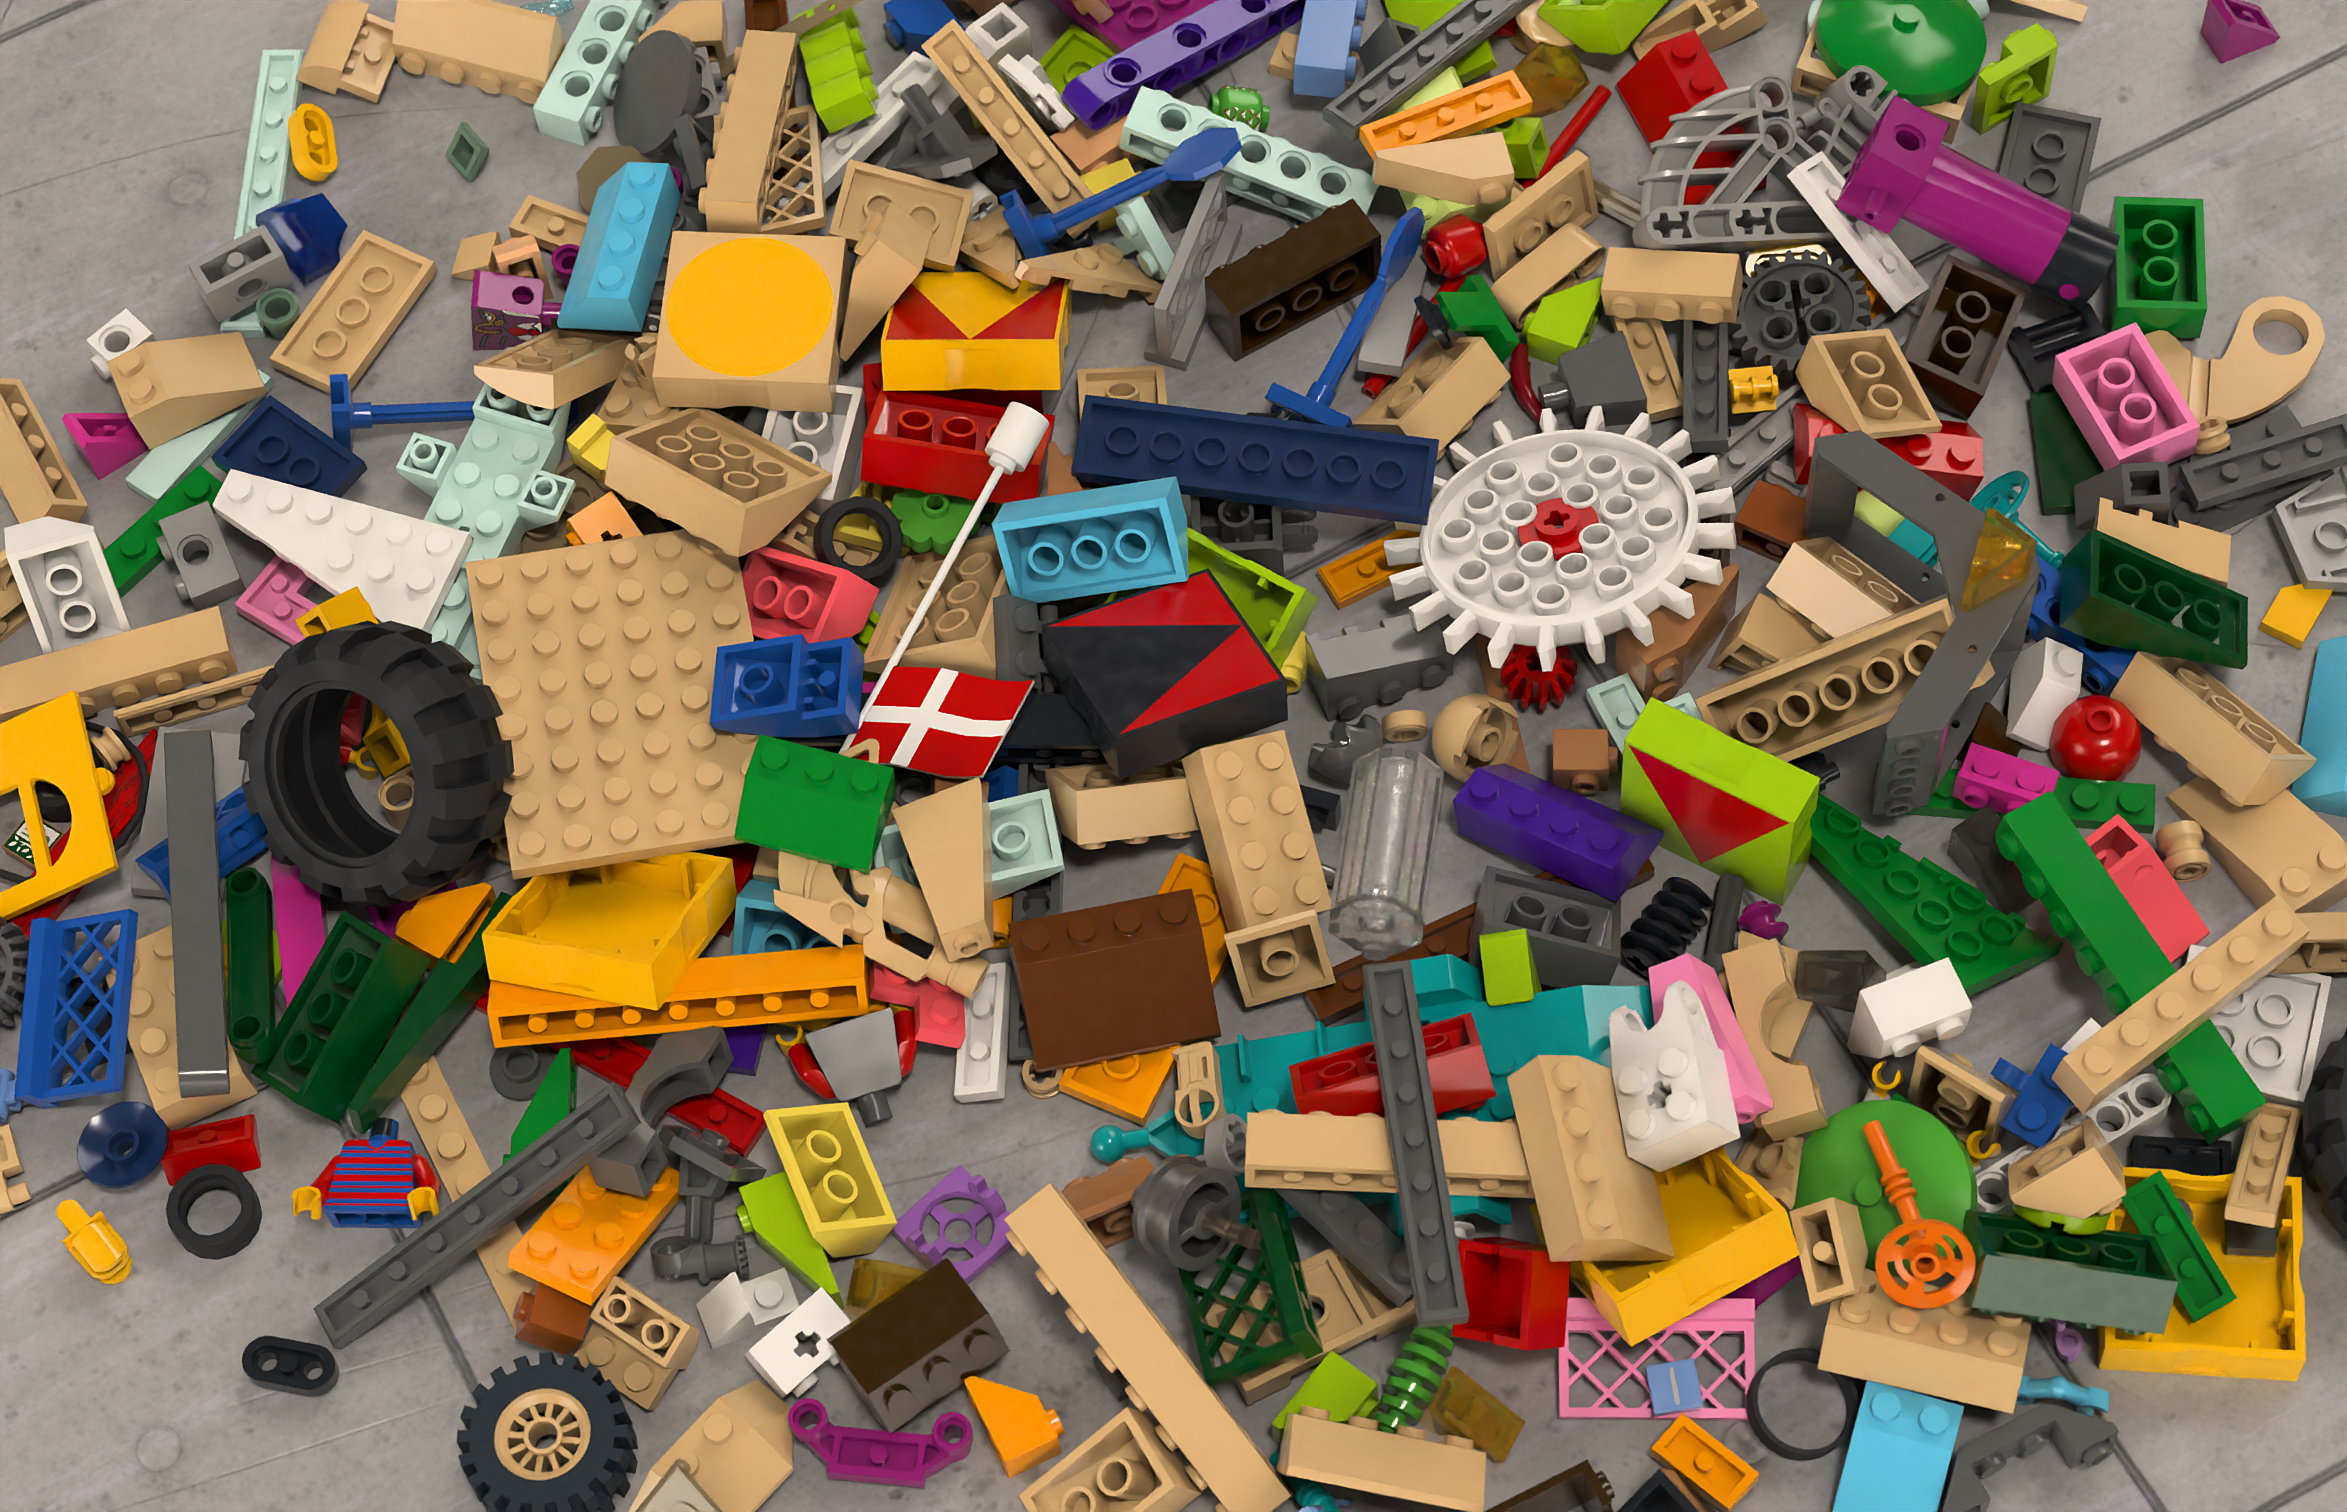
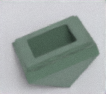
M461 122L445 156L468 182H473L490 148L466 122Z

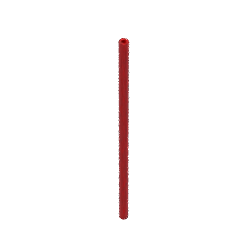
M1598 85L1550 146L1551 152L1538 177L1525 178L1521 183L1524 189L1532 186L1551 171L1567 154L1612 96L1611 91L1606 86ZM1478 267L1459 277L1447 278L1430 301L1438 304L1435 300L1438 292H1457L1468 276L1472 275ZM1421 314L1415 320L1406 359L1429 331ZM1373 373L1362 387V392L1367 397L1376 399L1393 376Z

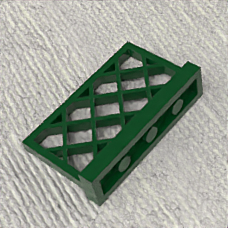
M1251 1187V1190L1241 1193V1211L1250 1208L1252 1213L1246 1226L1259 1231L1261 1234L1260 1243L1256 1248L1261 1250L1262 1255L1252 1271L1237 1266L1247 1249L1235 1243L1225 1261L1218 1258L1211 1264V1266L1219 1268V1271L1208 1289L1195 1284V1278L1200 1270L1187 1271L1178 1267L1204 1378L1210 1387L1297 1352H1301L1306 1359L1324 1352L1285 1200L1273 1188ZM1231 1274L1247 1279L1235 1300L1219 1294ZM1258 1284L1270 1288L1272 1292L1262 1311L1246 1305ZM1214 1302L1229 1308L1218 1328L1209 1326L1204 1322V1318ZM1241 1313L1256 1318L1245 1339L1229 1334ZM1268 1324L1281 1328L1284 1340L1265 1348L1256 1344ZM1223 1342L1239 1347L1230 1362L1215 1367L1214 1357Z

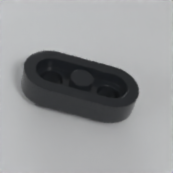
M261 1336L250 1342L242 1355V1366L245 1373L254 1384L264 1388L305 1396H320L334 1387L339 1376V1366L332 1353L324 1346L275 1336ZM271 1359L277 1360V1364L273 1369L268 1371L262 1370L266 1361ZM315 1368L323 1369L320 1377L308 1379L310 1371Z

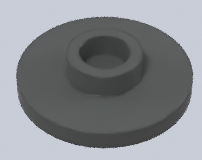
M546 1044L500 1047L495 1051L490 1062L489 1071L492 1082L500 1093L509 1098H532L554 1061L553 1054Z

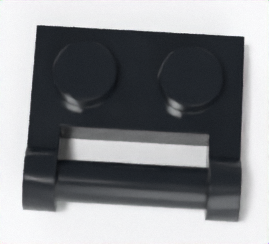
M2086 303L2077 313L2072 312L2022 329L2020 326L2012 328L2007 345L2011 353L2016 355L2035 393L2056 391L2052 384L2056 355L2104 336L2107 333L2092 306ZM2076 329L2082 331L2081 333L2036 348L2032 347V344Z

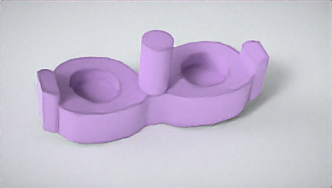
M2051 1319L2046 1323L2056 1334L2055 1346L2059 1357L2065 1360L2066 1363L2076 1361V1357L2083 1349L2081 1334L2075 1329L2065 1327L2070 1321Z

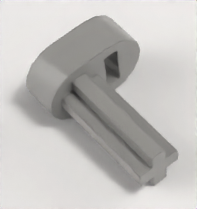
M1229 1113L1210 1122L1205 1131L1204 1153L1194 1158L1198 1159L1205 1167H1219L1231 1173L1233 1177L1245 1173L1247 1125L1244 1120L1234 1113Z

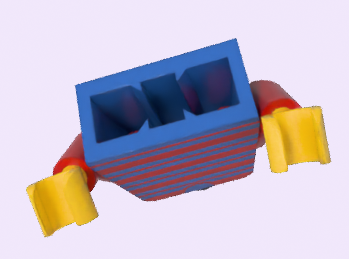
M381 1117L370 1127L369 1140L345 1141L341 1153L331 1159L310 1186L297 1188L292 1193L293 1216H298L303 1210H311V1218L319 1220L322 1216V1207L325 1205V1211L334 1228H420L424 1223V1211H432L433 1217L440 1213L438 1199L441 1182L428 1159L417 1154L410 1141L397 1140L399 1123L394 1119Z

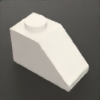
M2048 637L2021 652L2011 671L2007 737L2041 752L2049 749L2055 720L2068 705L2076 701L2080 694L2083 653Z

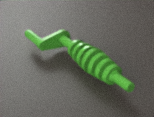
M1453 1324L1426 1328L1415 1326L1410 1334V1338L1414 1342L1404 1343L1399 1351L1403 1358H1395L1390 1367V1370L1396 1376L1391 1375L1387 1377L1384 1387L1391 1395L1382 1394L1379 1401L1380 1408L1387 1414L1379 1412L1375 1414L1374 1420L1379 1421L1378 1431L1396 1434L1397 1425L1410 1427L1406 1423L1416 1425L1420 1422L1424 1414L1419 1408H1428L1434 1400L1430 1392H1439L1443 1380L1438 1374H1446L1449 1365L1448 1360L1443 1356H1451L1455 1346L1448 1337L1457 1338L1452 1336Z

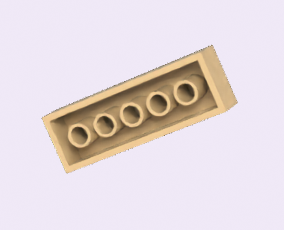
M1945 593L1708 689L1695 699L1704 722L1737 741L1761 749L1786 762L1890 722L1954 621L1948 594ZM1972 648L1968 649L1970 653L1976 652ZM1989 659L1971 689L1984 685L1995 675Z

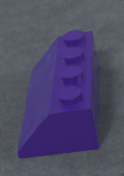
M1506 763L1477 767L1453 799L1458 834L1615 902H1618L1664 837V832L1661 829Z

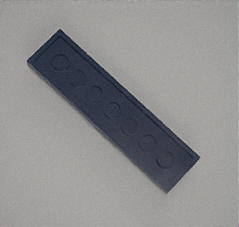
M1085 395L1072 466V476H1075L1078 481L1115 486L1176 476L1180 493L1185 495L1427 525L1439 439Z

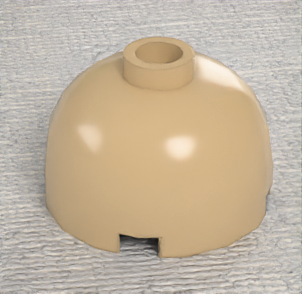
M1478 693L1465 694L1455 698L1442 709L1433 722L1432 750L1434 758L1448 775L1462 783L1467 782L1477 767L1508 764L1512 759L1518 742L1519 732L1512 730V717L1518 719L1517 711L1508 702Z

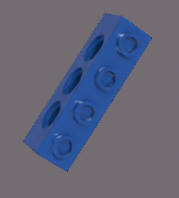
M2037 555L2041 573L2025 638L2039 642L2048 637L2083 653L2081 676L2084 682L2093 691L2110 696L2138 651L2096 643L2055 623L2053 619H2060L2062 573ZM2088 646H2098L2104 651H2092Z

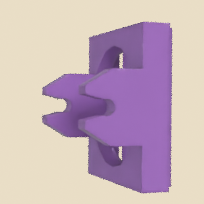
M961 1165L903 1214L891 1230V1233L928 1270L943 1260L942 1256L949 1250L956 1252L966 1250L973 1257L971 1260L951 1263L967 1284L971 1283L1012 1246L1005 1235L1011 1228L1004 1220L1010 1213L1006 1210L1005 1203L995 1188L990 1190L981 1175L972 1177ZM962 1197L973 1199L979 1203L967 1214H951L940 1202L945 1199ZM927 1214L940 1225V1238L930 1245L926 1242L922 1233V1227ZM991 1215L994 1230L991 1242L985 1248L976 1239V1226L987 1216ZM963 1221L972 1228L971 1236L963 1243H951L944 1235L946 1228L953 1222Z

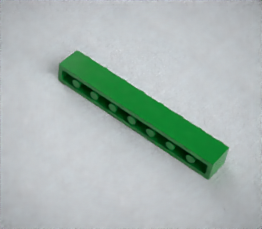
M2051 791L2002 817L1995 832L1999 851L2008 861L2013 860L2022 873V880L2026 890L2034 899H2040L2049 912V921L2054 931L2060 937L2067 938L2076 952L2075 957L2079 967L2087 976H2093L2103 991L2102 996L2106 1006L2114 1015L2118 1016L2177 972ZM2210 1019L2152 1062L2157 1069L2156 1074L2161 1086L2167 1093L2176 1096L2184 1108V1116L2188 1125L2195 1133L2202 1134L2208 1144L2215 1142L2255 1119L2267 1103L2265 1097Z

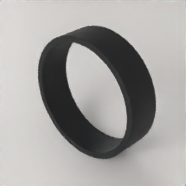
M1795 1348L1775 1355L1756 1373L1748 1388L1746 1410L1753 1432L1769 1450L1787 1459L1808 1461L1829 1454L1850 1435L1856 1423L1859 1399L1851 1376L1829 1372L1842 1389L1847 1409L1844 1428L1835 1442L1818 1449H1800L1779 1440L1765 1425L1758 1406V1390L1765 1372L1772 1366L1789 1360H1803L1818 1365L1821 1353L1818 1350Z

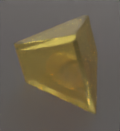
M1987 508L1982 532H1980L1971 564L1970 575L1964 588L1960 611L1969 613L2027 584L2037 541L1998 510Z

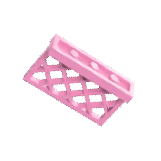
M1568 1298L1565 1347L1558 1348L1559 1420H1676L1681 1413L1654 1417L1653 1409L1649 1408L1652 1405L1650 1397L1639 1408H1627L1613 1394L1631 1376L1649 1392L1647 1379L1638 1369L1655 1352L1666 1362L1676 1361L1662 1345L1674 1333H1686L1700 1346L1688 1359L1694 1358L1696 1361L1706 1352L1725 1372L1707 1390L1699 1383L1702 1402L1706 1400L1714 1408H1703L1682 1413L1691 1420L1749 1421L1746 1410V1398L1750 1383L1755 1376V1299H1717L1657 1332L1664 1333L1657 1341L1652 1336L1646 1338L1645 1341L1651 1347L1632 1365L1613 1347L1622 1336L1587 1298ZM1568 1333H1589L1602 1347L1583 1365L1569 1351ZM1600 1333L1615 1334L1607 1341ZM1697 1333L1713 1334L1704 1341ZM1722 1334H1744V1353L1731 1366L1711 1347ZM1607 1351L1627 1370L1609 1389L1589 1371ZM1569 1362L1578 1369L1570 1379ZM1743 1362L1745 1379L1735 1371ZM1583 1375L1603 1394L1591 1407H1569V1388ZM1730 1376L1745 1390V1408H1724L1711 1394ZM1609 1400L1616 1408L1600 1407Z

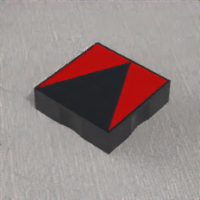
M1209 568L1190 574L1187 581L1158 585L1041 625L1045 666L1071 706L1080 712L1087 721L1092 733V739L1118 779L1179 759L1200 747L1230 741L1288 720L1286 678Z

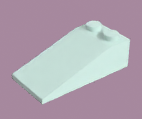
M1049 789L988 803L991 810L993 901L1065 870ZM897 824L886 826L874 857L876 869L887 866L894 870L893 875L921 889ZM889 923L893 934L906 932Z

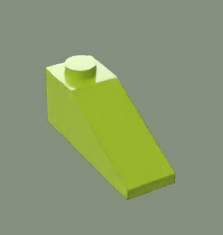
M784 1170L739 1187L744 1204L735 1208L745 1234L754 1231L759 1246L809 1290L815 1293L822 1287L841 1310L845 1309L823 1247L811 1235L786 1171Z

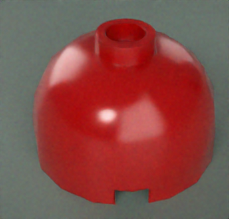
M2093 694L2077 698L2055 720L2048 754L2054 768L2060 771V774L2063 771L2072 778L2122 782L2139 761L2142 741L2141 728L2134 714L2122 702L2110 696Z

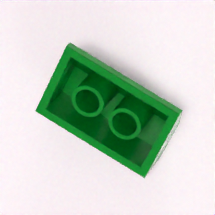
M760 734L745 775L734 835L735 840L869 874L896 795L894 768Z

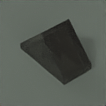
M1802 950L1797 955L1794 982L1797 999L1855 1013L1860 990L1886 981L1887 972L1866 950Z

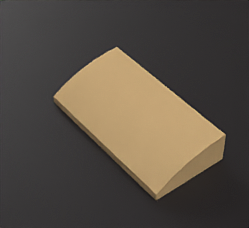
M554 328L474 365V374L495 390L513 399L537 407L554 410L617 379L627 361L625 355L627 345L631 343L634 346V336Z

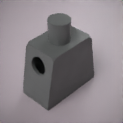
M1623 330L1562 354L1558 358V381L1538 386V396L1542 408L1554 410L1567 406L1573 425L1578 429H1585L1587 417L1593 406H1602L1605 427L1632 424L1641 412L1646 413L1647 396Z

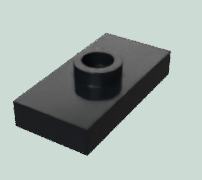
M2134 1135L2132 1141V1167L2176 1170L2198 1176L2227 1175L2232 1173V1141L2216 1140L2208 1144L2205 1139Z

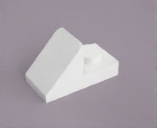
M784 1267L741 1284L736 1272L730 1273L704 1296L696 1306L712 1349L778 1325L796 1310L799 1304Z

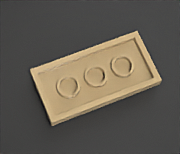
M363 230L269 359L273 368L331 394L329 375L347 374L350 390L352 391L437 273L435 262Z

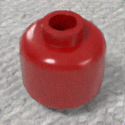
M1459 214L1431 227L1426 234L1425 243L1422 246L1425 261L1430 269L1436 274H1442L1448 278H1456L1482 265L1487 257L1483 225L1478 221L1474 222L1468 216Z

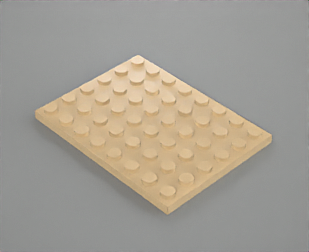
M687 529L465 562L483 685L491 687L504 714L496 718L502 741L511 740L514 772L504 779L503 791L512 795L504 824L513 880L746 843L735 840L734 835L745 775L759 735L715 729L710 724L717 647L754 641L739 557L728 555L715 544L704 538L691 535Z

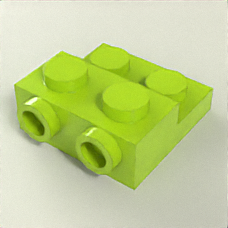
M2038 22L2025 30L2012 32L2002 43L2000 61H1993L1987 64L1978 74L1970 125L1980 136L2012 118L2016 102L2034 105L2049 96L2059 45L2053 33L2047 28L2043 29Z

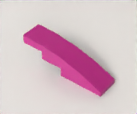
M273 854L271 855L275 916L288 1008L328 937L327 911L324 895L298 880L301 869L296 864L292 866L280 864Z

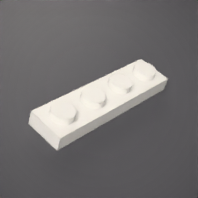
M1822 151L1798 165L1787 175L1799 193L1817 213L1828 230L1839 241L1894 313L1919 298L1930 288L1888 234L1835 207L1845 180Z

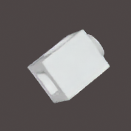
M125 309L86 339L93 354L89 361L97 373L106 380L110 376L112 377L107 361L146 342L156 341L155 337L149 329Z

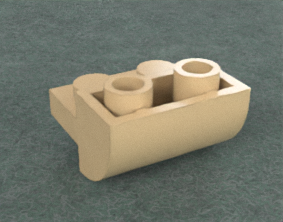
M333 0L325 6L295 80L333 95L340 88L377 103L396 57L392 45L394 23L367 13L370 4L357 0Z
M613 1276L589 1316L594 1320V1323L574 1356L578 1357L584 1368L591 1363L600 1369L605 1381L611 1380L618 1391L646 1410L654 1411L678 1370H686L690 1364L698 1344L699 1332L696 1327L621 1277Z

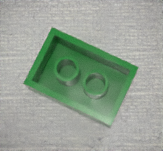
M2115 196L2109 229L2119 234L2120 239L2110 266L2111 332L2136 322L2144 335L2157 330H2164L2177 338H2200L2207 312L2203 199Z

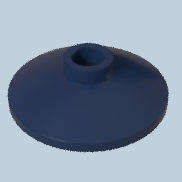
M128 1101L105 1108L90 1120L80 1136L77 1146V1159L80 1169L91 1182L104 1188L118 1189L140 1182L155 1170L165 1154L168 1143L166 1124L155 1112V1109L144 1103ZM129 1148H132V1150H131L129 1153H127L126 1155H124V1153H125Z

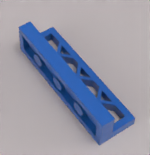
M242 786L216 803L220 879L267 847L262 838L268 833V830L260 814L250 815ZM167 837L135 859V861L144 873L156 879L171 905Z

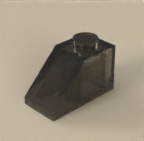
M1988 804L1952 828L1947 854L1976 888L1986 894V899L1990 904L2008 916L2012 911L2019 913L2038 899H2034L2026 890L2022 880V873L2013 860L2008 861L1999 851L1995 832L2002 819Z

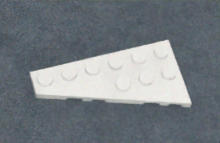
M230 469L212 504L217 515L252 539L259 540L270 547L278 557L302 569L306 576L335 596L358 586L364 599L371 606L372 613L379 624L391 620L419 628L428 633L473 543L470 533L233 469Z

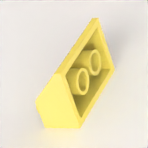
M848 1103L766 1110L763 1117L812 1237L833 1258L873 1253L895 1227L897 1220Z

